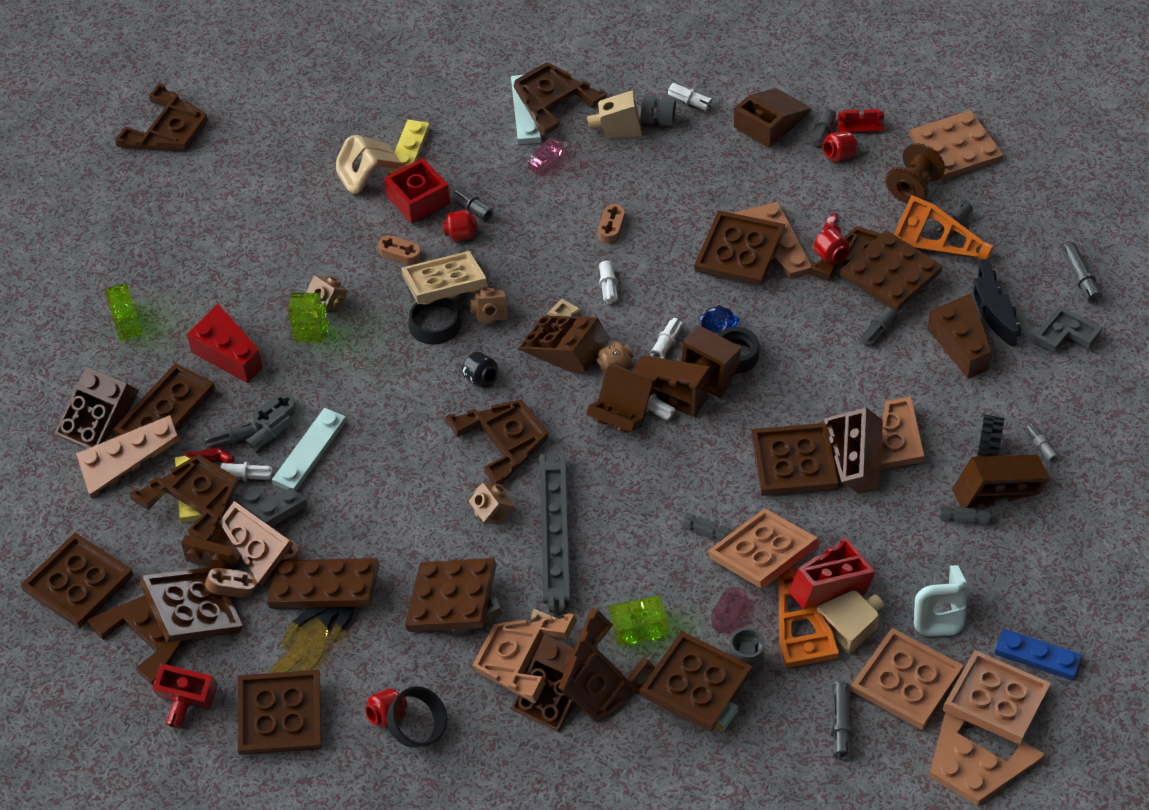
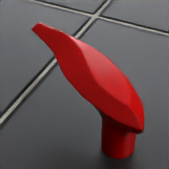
M834 212L825 222L823 231L835 229L841 234V229L835 226L837 213Z
M207 448L198 452L186 453V457L190 459L199 454L211 462L222 461L231 464L234 462V456L220 448Z

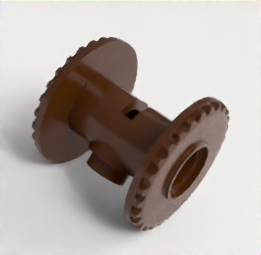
M914 143L907 146L903 151L902 157L906 168H892L885 178L886 187L891 192V195H894V198L908 204L911 195L926 200L928 196V183L940 179L945 172V162L936 150L923 143Z

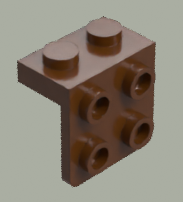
M614 364L609 365L606 369L598 401L588 406L586 415L593 417V420L597 423L612 424L621 432L629 433L642 426L654 385L653 380Z
M219 524L211 542L185 535L181 542L186 561L206 567L236 570L242 558L221 524Z

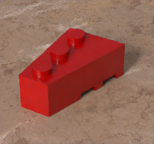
M219 304L187 333L191 353L246 383L263 368L259 349Z
M844 537L838 545L829 547L820 557L817 555L798 568L789 593L803 610L819 606L852 590L857 591L861 596L866 595L876 571L852 543Z

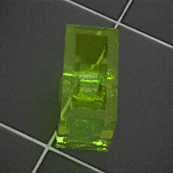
M128 283L104 289L119 341L143 335Z
M291 292L288 314L294 342L323 343L324 334H328L329 321L325 319L326 304L322 303L321 294Z
M660 595L608 606V618L613 624L611 630L616 646H629L637 641L647 639L658 640L668 635V619Z

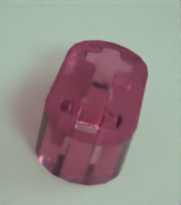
M554 138L547 140L530 157L528 169L537 174H542L561 156L564 148L563 143Z
M730 587L723 592L711 614V627L714 631L728 633L734 628L746 606V593L744 590L738 587ZM735 597L739 598V601H735L731 607L730 600H733ZM725 613L728 614L727 621L724 620L723 623L718 622V619L721 620Z

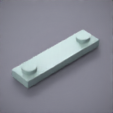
M523 75L511 76L518 145L541 143L540 131L513 87L514 81Z
M324 408L273 477V485L284 490L292 488L297 491L346 423V416Z

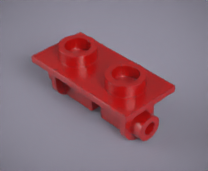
M843 109L837 115L838 131H884V111L871 109L864 110L863 114H859V110Z

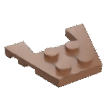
M564 614L562 619L553 620L552 616L542 617L540 622L528 623L527 620L494 624L472 665L475 672L536 703L545 686V681L541 676L527 675L524 672L544 634L549 637L568 640L577 622L574 614Z
M945 712L929 777L978 806L1003 789L1007 783L1016 777L1022 776L1030 767L1042 762L1044 753L1022 741L1007 762L960 735L959 732L967 721Z

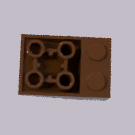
M777 88L748 95L734 108V128L770 148L811 111V108Z
M547 315L542 316L538 320L536 326L519 346V350L570 372H586L610 338L598 317Z
M86 366L54 434L86 448H91L105 442L114 431L115 426L130 411L139 390L125 382Z
M544 634L527 671V675L543 677L545 686L536 703L517 694L510 709L559 732L576 705L558 688L574 648Z

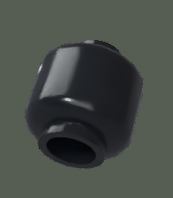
M474 352L463 362L462 375L467 381L480 388L487 387L497 379L498 364L494 359L482 352Z

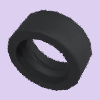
M730 327L717 334L730 342L743 344L751 350L745 356L740 357L739 366L735 374L745 373L754 368L758 363L760 344L758 337L752 331L742 327Z

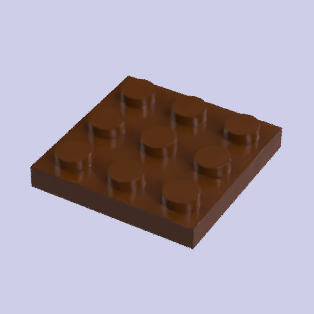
M718 210L694 264L695 271L763 285L785 233V224Z
M885 230L841 269L840 276L898 312L942 272L943 265L888 230Z
M825 423L751 430L761 496L838 489V479L829 440V432Z
M75 532L21 584V588L25 593L80 629L133 576V571Z
M482 558L420 562L405 623L408 632L483 628L497 566L495 559Z
M215 567L142 575L139 583L167 643L241 632L243 625L229 596L211 593L205 586L209 571Z
M681 631L641 687L640 696L712 732L752 673V665Z
M320 670L238 675L239 755L322 749Z

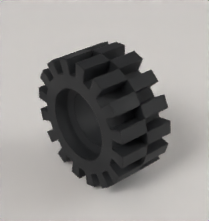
M984 414L977 456L999 455L1005 418Z

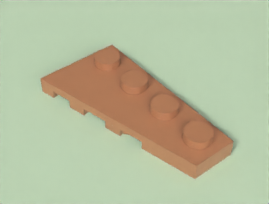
M778 201L734 213L785 224L786 230L773 261L789 279L809 274L811 264Z
M170 415L76 453L91 498L100 494L99 491L106 486H113L119 481L118 478L131 470L133 472L141 467L140 464L149 457H156L180 440Z

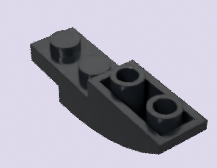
M980 259L978 278H975L973 287L975 303L990 328L1009 346H1016L1017 337L1021 336V326L1015 320V304H1011L1009 294L1001 295L1000 286H996V269L991 267L990 259Z

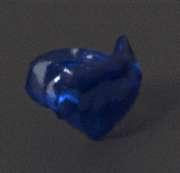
M720 305L708 308L704 314L699 316L701 327L713 333H719L726 328L736 327L740 320L730 309Z

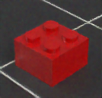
M424 158L384 177L386 197L411 224L450 204L448 183Z

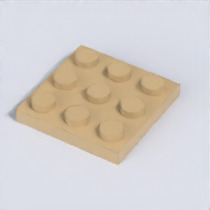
M470 251L401 268L403 278L417 304H431L438 299L454 298L461 293L478 292L481 288L488 287L487 279Z

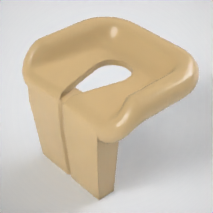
M353 135L345 140L336 160V171L346 189L352 194H358L363 190L371 172L376 167L399 168L401 162L389 144L360 135ZM362 153L363 157L360 163V167L358 171L355 172L354 163Z

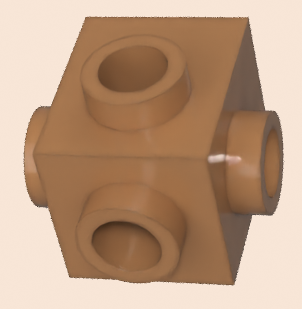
M314 275L304 296L314 302L315 308L320 311H338L345 302L348 289L341 285L342 282L335 277Z
M482 288L480 291L474 292V300L470 301L471 314H475L478 322L494 324L497 320H507V302L503 289Z
M483 482L469 499V503L474 508L475 515L485 523L502 524L515 507L507 496L506 489L499 484Z

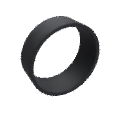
M447 298L435 300L431 304H417L416 302L409 313L408 327L411 335L416 340L425 344L435 345L445 343L454 338L460 330L461 320L455 304ZM431 306L445 307L455 313L454 320L450 325L435 331L424 330L418 327L412 319L420 310Z
M414 686L405 689L393 700L387 712V723L391 734L398 742L407 747L418 748L431 745L443 736L447 728V711L442 700L437 694L425 687ZM403 697L418 698L431 710L434 728L431 736L424 743L409 739L400 730L395 714L399 699Z

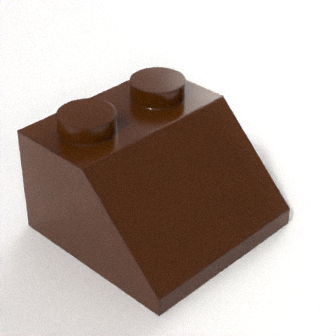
M699 326L683 342L681 362L709 366V393L721 399L739 366L741 347Z

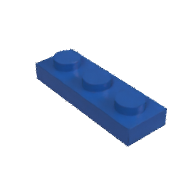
M1004 628L994 654L1072 681L1082 656L1080 653Z

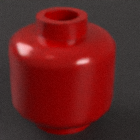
M849 131L834 132L827 135L822 146L823 153L832 162L847 161L854 158L858 142Z
M467 209L448 213L446 217L447 222H443L445 236L450 235L453 242L473 239L475 232H478L475 214H471Z
M827 229L817 235L814 242V251L827 264L841 263L848 256L849 242L837 230Z
M387 688L371 695L365 706V713L369 722L381 728L388 727L387 712L389 706L400 693L395 689ZM405 697L399 699L396 705L395 714L397 722L403 720L406 715L407 700Z

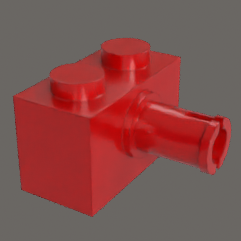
M160 663L152 689L159 698L168 699L173 702L165 724L182 729L188 706L193 705L210 710L218 683L212 675Z

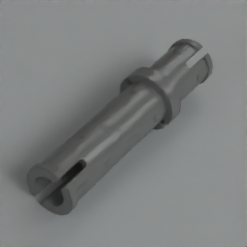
M1074 242L1066 243L1061 251L1076 276L1078 287L1082 288L1089 303L1099 302L1098 297L1102 299L1103 295L1097 287L1094 274L1089 272Z
M837 681L833 684L834 724L831 728V736L834 738L833 756L835 759L838 758V760H848L852 755L851 737L853 736V728L850 723V684L846 683V681Z

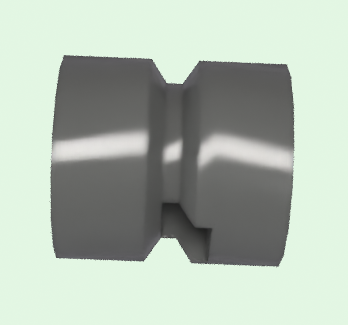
M644 95L641 105V124L654 125L658 122L660 126L673 127L676 98L662 97L661 100H658L657 96ZM654 108H659L658 114L654 113Z
M741 628L735 631L730 639V655L752 665V673L749 677H753L762 670L764 665L765 639L756 629Z

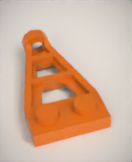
M911 195L894 233L895 236L916 249L972 257L978 260L989 259L994 245L982 241L934 204ZM928 219H935L944 226L945 231L939 240H930L922 237L921 233ZM951 231H956L966 237L964 247L957 248L946 244ZM982 246L978 254L976 248Z
M792 567L776 578L779 588V648L785 668L838 659L839 652L832 630L822 614L817 612V606L788 612L786 600L793 598L789 593V589L796 575V571ZM807 619L816 630L815 634L793 637L791 634V624L795 621Z

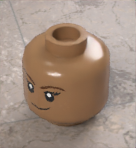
M615 341L599 351V358L596 361L605 375L607 367L612 364L627 370L631 369V358L634 355L627 344L622 346L620 342Z

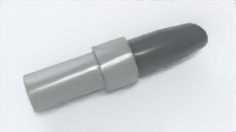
M1028 422L1026 431L1032 438L1035 446L1041 450L1049 462L1056 460L1058 456L1048 444V440L1044 435H1041L1032 423Z

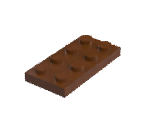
M175 363L113 429L116 436L123 435L169 415L173 419L176 430H178L215 390L214 382Z
M377 558L281 560L275 568L267 600L269 608L371 606L380 566Z

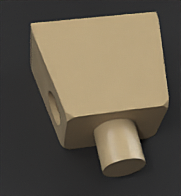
M633 91L600 100L598 102L599 114L587 116L589 129L602 127L605 138L642 136L641 122Z
M852 590L819 605L817 612L822 614L831 628L835 641L850 655L878 628L879 614L877 611L882 609L884 605L881 598L876 594L865 600L857 591Z

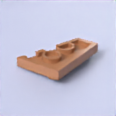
M911 396L886 401L882 419L881 470L925 462Z
M235 501L219 521L233 545L238 549L243 561L254 574L257 583L262 586L293 543Z

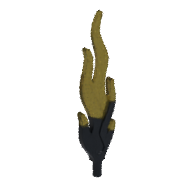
M355 607L308 608L309 610L300 614L288 627L280 644L281 649H286L295 634L299 632L295 643L286 655L275 663L270 673L289 672L300 661L302 663L295 671L313 670L324 654L328 630L332 621L338 617L333 626L331 636L332 641L336 643L340 634L352 619Z

